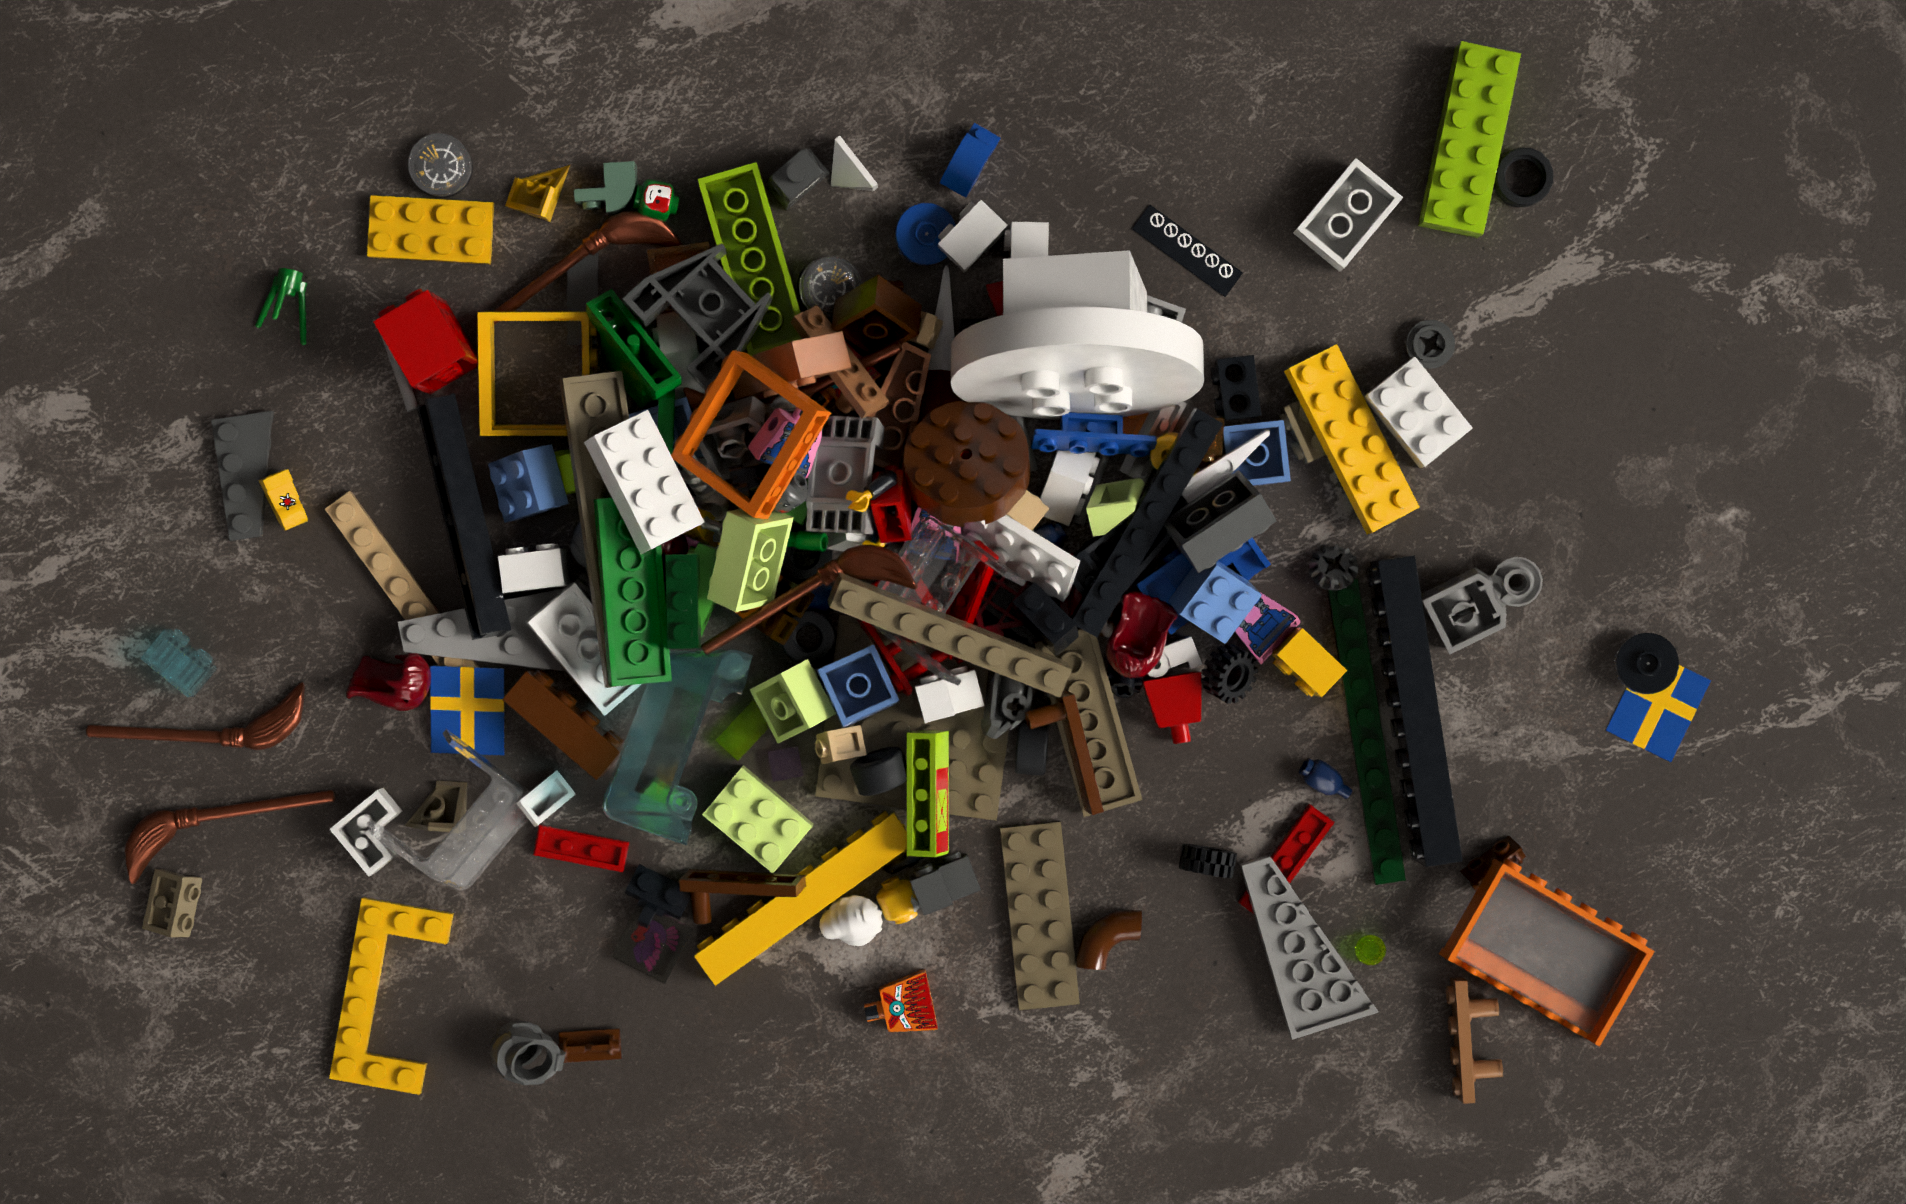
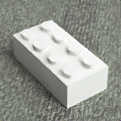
M648 410L604 430L584 442L640 554L705 523Z

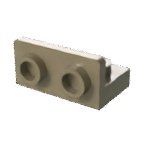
M1299 400L1280 408L1282 415L1278 417L1279 420H1284L1285 432L1290 431L1295 441L1291 444L1297 460L1303 459L1304 464H1307L1325 456L1326 454Z
M155 869L142 929L167 937H190L194 926L197 902L201 894L202 878L185 876L164 869Z

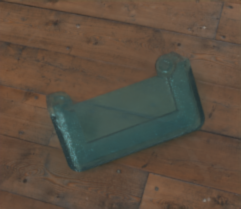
M734 649L715 650L709 655L705 654L703 650L670 651L672 681L647 683L604 795L602 807L607 817L687 845L692 832L691 825L697 808V798L691 790L678 785L710 699L723 704L725 697L735 692L740 695L743 694L753 655Z

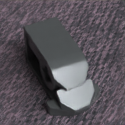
M988 670L984 716L981 719L983 734L989 738L997 739L1008 729L1012 730L1025 719V712L1031 708L1033 687ZM1007 703L1017 704V710L1011 711L1007 709Z

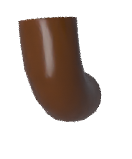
M1142 910L1112 912L1094 922L1082 937L1077 954L1076 967L1105 970L1109 952L1114 945L1127 940L1140 941Z

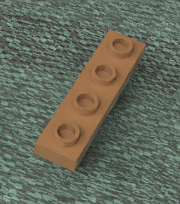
M818 305L795 315L790 322L802 339L836 332L832 329L831 322ZM846 344L852 368L829 374V376L842 392L836 401L837 408L843 413H849L850 410L853 411L855 409L861 419L885 408L889 400Z
M1463 977L1450 978L1451 986H1446V999L1448 1004H1452L1453 1015L1448 1017L1449 1034L1454 1035L1455 1047H1450L1451 1064L1456 1065L1457 1077H1452V1089L1454 1096H1458V1099L1463 1104L1475 1103L1474 1082L1476 1079L1503 1077V1065L1501 1059L1474 1061L1472 1058L1470 1021L1472 1018L1499 1016V1004L1497 998L1470 1000L1468 997L1467 980Z

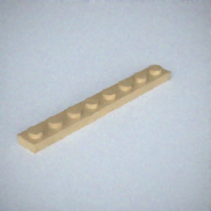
M351 491L325 508V511L405 620L440 613ZM432 656L438 666L480 668L474 660Z

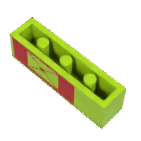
M917 730L907 732V856L939 857L949 853V731Z

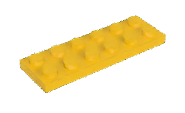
M1336 344L1285 370L1284 373L1366 534L1373 533L1418 509L1419 505L1338 345Z

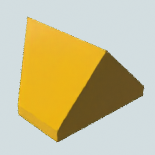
M570 165L522 179L515 177L505 206L551 222Z

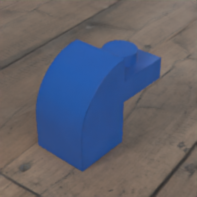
M974 123L958 146L939 183L966 198L1001 138Z

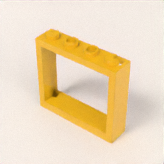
M477 312L480 436H567L566 424H496L494 321H581L583 376L593 374V367H598V349H592V336H597L598 331L591 323L587 312Z

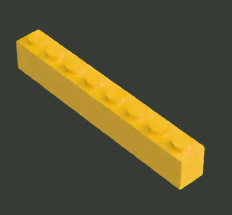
M886 811L882 812L871 820L874 826L865 832L861 828L846 838L849 844L840 850L836 846L821 856L823 859L821 864L815 868L810 864L798 872L797 875H805L806 887L797 897L774 896L765 904L762 900H759L746 910L749 915L744 919L738 921L735 917L721 928L724 931L723 934L716 939L710 935L696 945L699 951L695 953L694 957L713 984L716 986L905 851L907 849V828L895 811L889 815Z

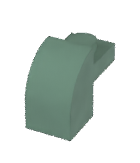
M634 161L603 163L605 187L574 189L576 204L583 205L584 210L601 209V204H606V213L609 216L626 210L634 201L638 184L637 165Z

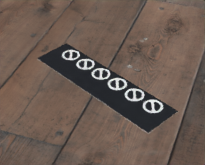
M1152 205L1148 206L1132 228L1224 297L1227 296L1243 274V272Z

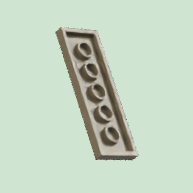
M1077 628L1079 637L1057 656L1040 640L1033 642L1035 649L1067 661L1072 668L1063 691L1067 690L1075 694L1103 810L1107 811L1141 801L1142 796L1097 637L1081 628ZM1048 693L1051 704L1056 703V696ZM1062 720L1057 721L1082 814L1084 817L1090 816L1091 814L1084 810Z
M1061 821L1000 827L1019 1010L1080 1004Z

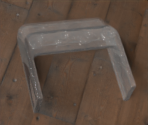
M926 517L918 522L912 531V540L906 541L898 553L916 582L917 589H910L882 580L877 587L946 613L979 561H983L1003 577L1021 586L1025 584L1026 580L954 529L933 517ZM872 625L937 677L959 686L961 680L930 657L925 651L924 644Z
M446 729L442 734L448 744L491 776L489 786L426 859L372 819L367 822L372 836L431 879L455 890H465L474 884L527 821V816L516 803L527 795L529 791Z

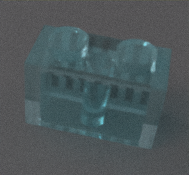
M171 629L163 630L140 659L186 697H195L218 669L212 664L214 659L204 650L199 648L196 651L188 644L190 639L180 630L175 629L174 632Z

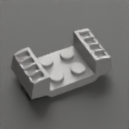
M829 416L821 429L822 438L808 477L806 531L873 534L875 520L872 510L869 509V506L864 512L848 509V506L853 501L846 500V494L850 490L863 493L864 488L871 483L875 449H883L884 426L877 417L861 419V417Z

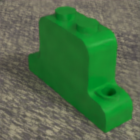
M612 289L586 303L587 315L600 334L601 354L606 366L611 372L622 371L625 390L640 408L682 384L681 375ZM605 317H612L613 320L607 321Z

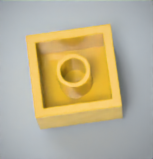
M1296 627L1271 654L1275 658L1272 663L1284 675L1287 674L1289 676L1292 674L1298 680L1294 684L1305 695L1310 697L1313 695L1323 697L1347 671L1311 635L1300 627Z

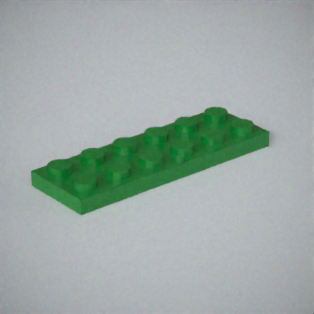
M594 499L608 686L672 681L670 650L667 649V612L661 545L640 554L613 499Z

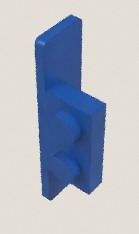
M1072 412L1060 417V430L1035 429L1031 439V448L1039 449L1042 452H1053L1055 450L1070 451L1074 454L1098 452L1106 456L1131 454L1134 457H1145L1150 455V451L1155 449L1157 444V436L1123 434V415Z

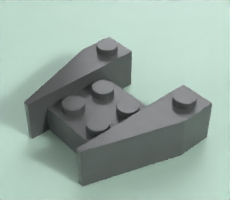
M723 244L646 277L623 298L625 306L645 327L670 306L706 344L708 348L687 366L688 373L705 391L708 385L718 376L724 358L732 350L740 352L746 350L772 302L771 295L766 293L755 304L719 266L717 262L727 254Z

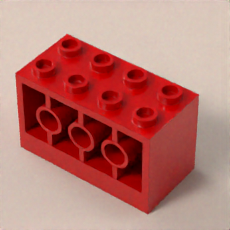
M422 289L415 290L405 297L407 302L397 308L395 305L386 307L378 313L380 318L373 321L411 387L431 395L478 367V354L447 301L428 289L424 292Z

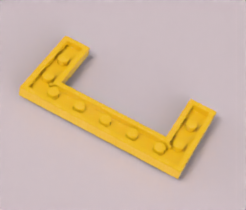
M366 897L361 898L329 1079L417 1095L422 1093L427 1063L368 1053L367 1048L388 934L448 944L454 913Z

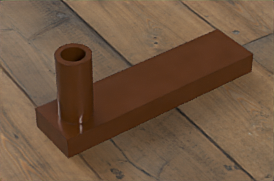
M1066 690L1062 692L1060 698L1056 696V703L1026 711L1025 719L1029 729L1062 720L1084 810L1091 815L1104 812L1075 694Z
M689 869L679 879L680 891L691 892L693 922L695 924H707L712 921L710 893L797 897L806 887L805 875Z

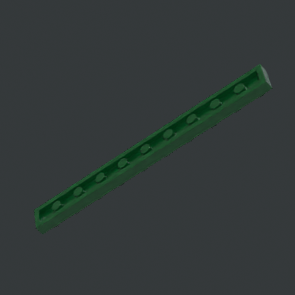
M1355 579L1351 585L1344 589L1327 590L1338 661L1347 670L1341 679L1375 885L1405 881L1406 877L1358 579Z

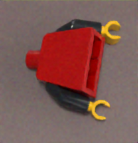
M895 465L887 466L884 468V471L873 474L872 482L864 488L863 493L850 490L846 494V500L853 501L848 506V509L864 512L868 508L870 501L879 534L877 536L878 541L874 543L865 540L862 545L889 547L893 542L912 540L911 495L905 472Z

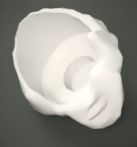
M853 894L833 902L829 910L823 913L819 927L821 933L827 939H840L848 945L862 946L870 942L877 933L881 932V915L883 911L869 898Z

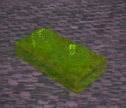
M755 699L716 739L737 761L769 729Z

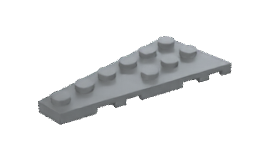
M563 589L504 600L511 631L501 637L493 636L472 640L465 608L399 621L398 627L403 651L565 671L525 622Z
M1266 855L1239 864L1290 1038L1293 1040L1378 1013L1379 1011L1312 918L1271 856Z

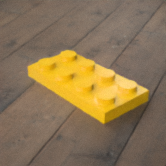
M370 195L367 257L491 265L494 203Z

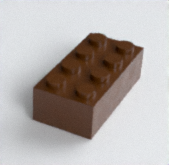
M543 670L526 671L502 700L595 780L603 777L626 750L622 746L624 740L613 730L610 729L606 732L598 725L601 720L588 709L581 711L575 705L578 700L565 689L558 691L552 686L555 681Z

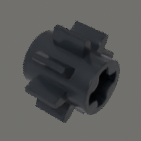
M1109 665L1107 676L1114 695L1128 698L1134 692L1140 693L1144 676L1140 678H1126L1118 674Z

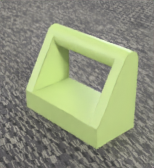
M1135 478L1095 486L1086 507L1093 537L1107 534L1135 511L1145 486L1142 479Z

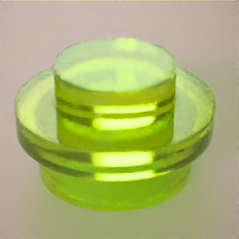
M1365 935L1357 941L1355 954L1363 964L1376 965L1384 959L1386 946L1378 936Z

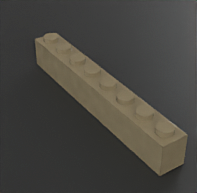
M841 572L838 573L827 600L831 609L1059 698L1072 671L1069 663L1065 660Z

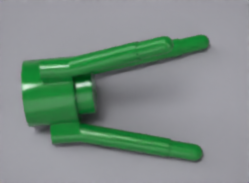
M279 268L277 276H274L272 287L255 326L257 328L262 326L276 293H278L272 314V319L274 320L279 316L284 297H295L296 292H298L300 343L305 345L307 333L305 292L308 283L302 282L303 273L292 269Z

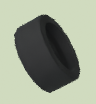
M1517 148L1508 152L1498 163L1494 182L1496 194L1504 203L1513 207H1528L1538 203L1549 193L1553 184V168L1551 163L1542 152L1533 148ZM1517 160L1533 162L1541 174V182L1538 188L1529 195L1515 194L1506 184L1505 173L1507 168Z

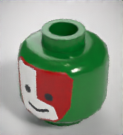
M647 179L642 185L637 184L633 208L637 209L643 216L665 222L670 213L676 214L679 196L674 195L672 184Z

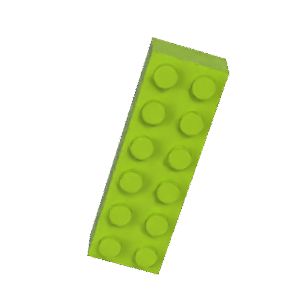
M1461 41L1455 47L1418 226L1479 238L1484 234L1521 53Z
M757 162L697 179L716 245L723 244L726 248L727 254L721 258L724 271L755 304L766 293L771 295L772 302L747 346L748 354L752 356L791 341L801 340V336L790 323L793 317L800 314L801 311Z

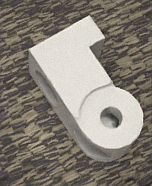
M1187 636L1165 645L1158 664L1148 675L1155 678L1162 677L1170 668L1188 662L1190 669L1203 665L1192 636Z

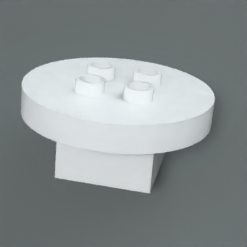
M1130 250L1003 259V315L981 321L964 329L951 343V388L953 392L968 403L985 402L992 404L1007 415L1060 420L1062 415L1069 412L1123 415V417L1165 409L1186 401L1198 393L1204 383V350L1201 336L1194 329L1179 321L1147 313V291Z

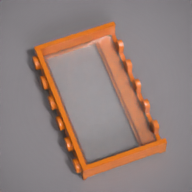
M1493 858L1491 867L1445 947L1440 950L1439 955L1600 1047L1655 951L1645 946L1648 940L1632 931L1629 936L1622 933L1620 930L1623 926L1614 920L1606 917L1603 922L1595 917L1598 911L1582 902L1579 907L1570 902L1572 896L1556 888L1553 893L1545 888L1547 882L1532 873L1529 878L1519 873L1522 867L1507 858L1503 863Z

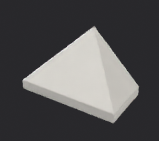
M838 136L834 143L831 186L866 191L876 190L878 188L877 182L841 136Z
M556 770L516 804L534 827H536L576 793L558 770Z

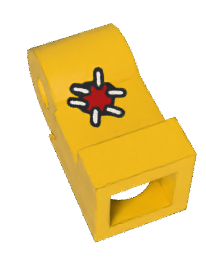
M283 469L258 480L284 531L308 521L288 469Z

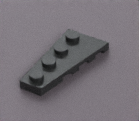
M274 411L211 420L229 541L262 537L266 497L258 480L268 476V458L272 439L270 436Z

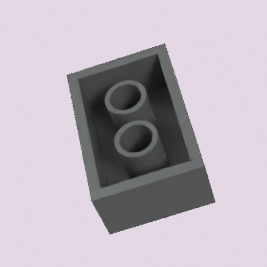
M1238 470L1170 515L1164 523V527L1180 552L1196 571L1200 573L1204 569L1214 566L1219 559L1228 553L1241 548L1243 543L1255 535L1264 533L1270 525L1276 522V519L1261 493Z

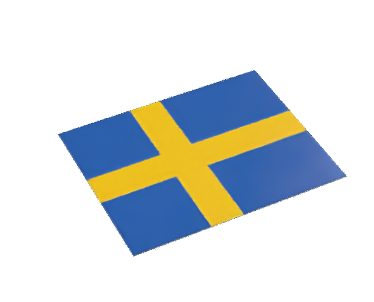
M1679 665L1675 680L1661 692L1641 694L1627 687L1606 731L1672 762L1711 680Z
M430 666L431 753L472 754L471 752L476 754L467 746L469 745L481 755H504V701L502 700L504 698V668Z

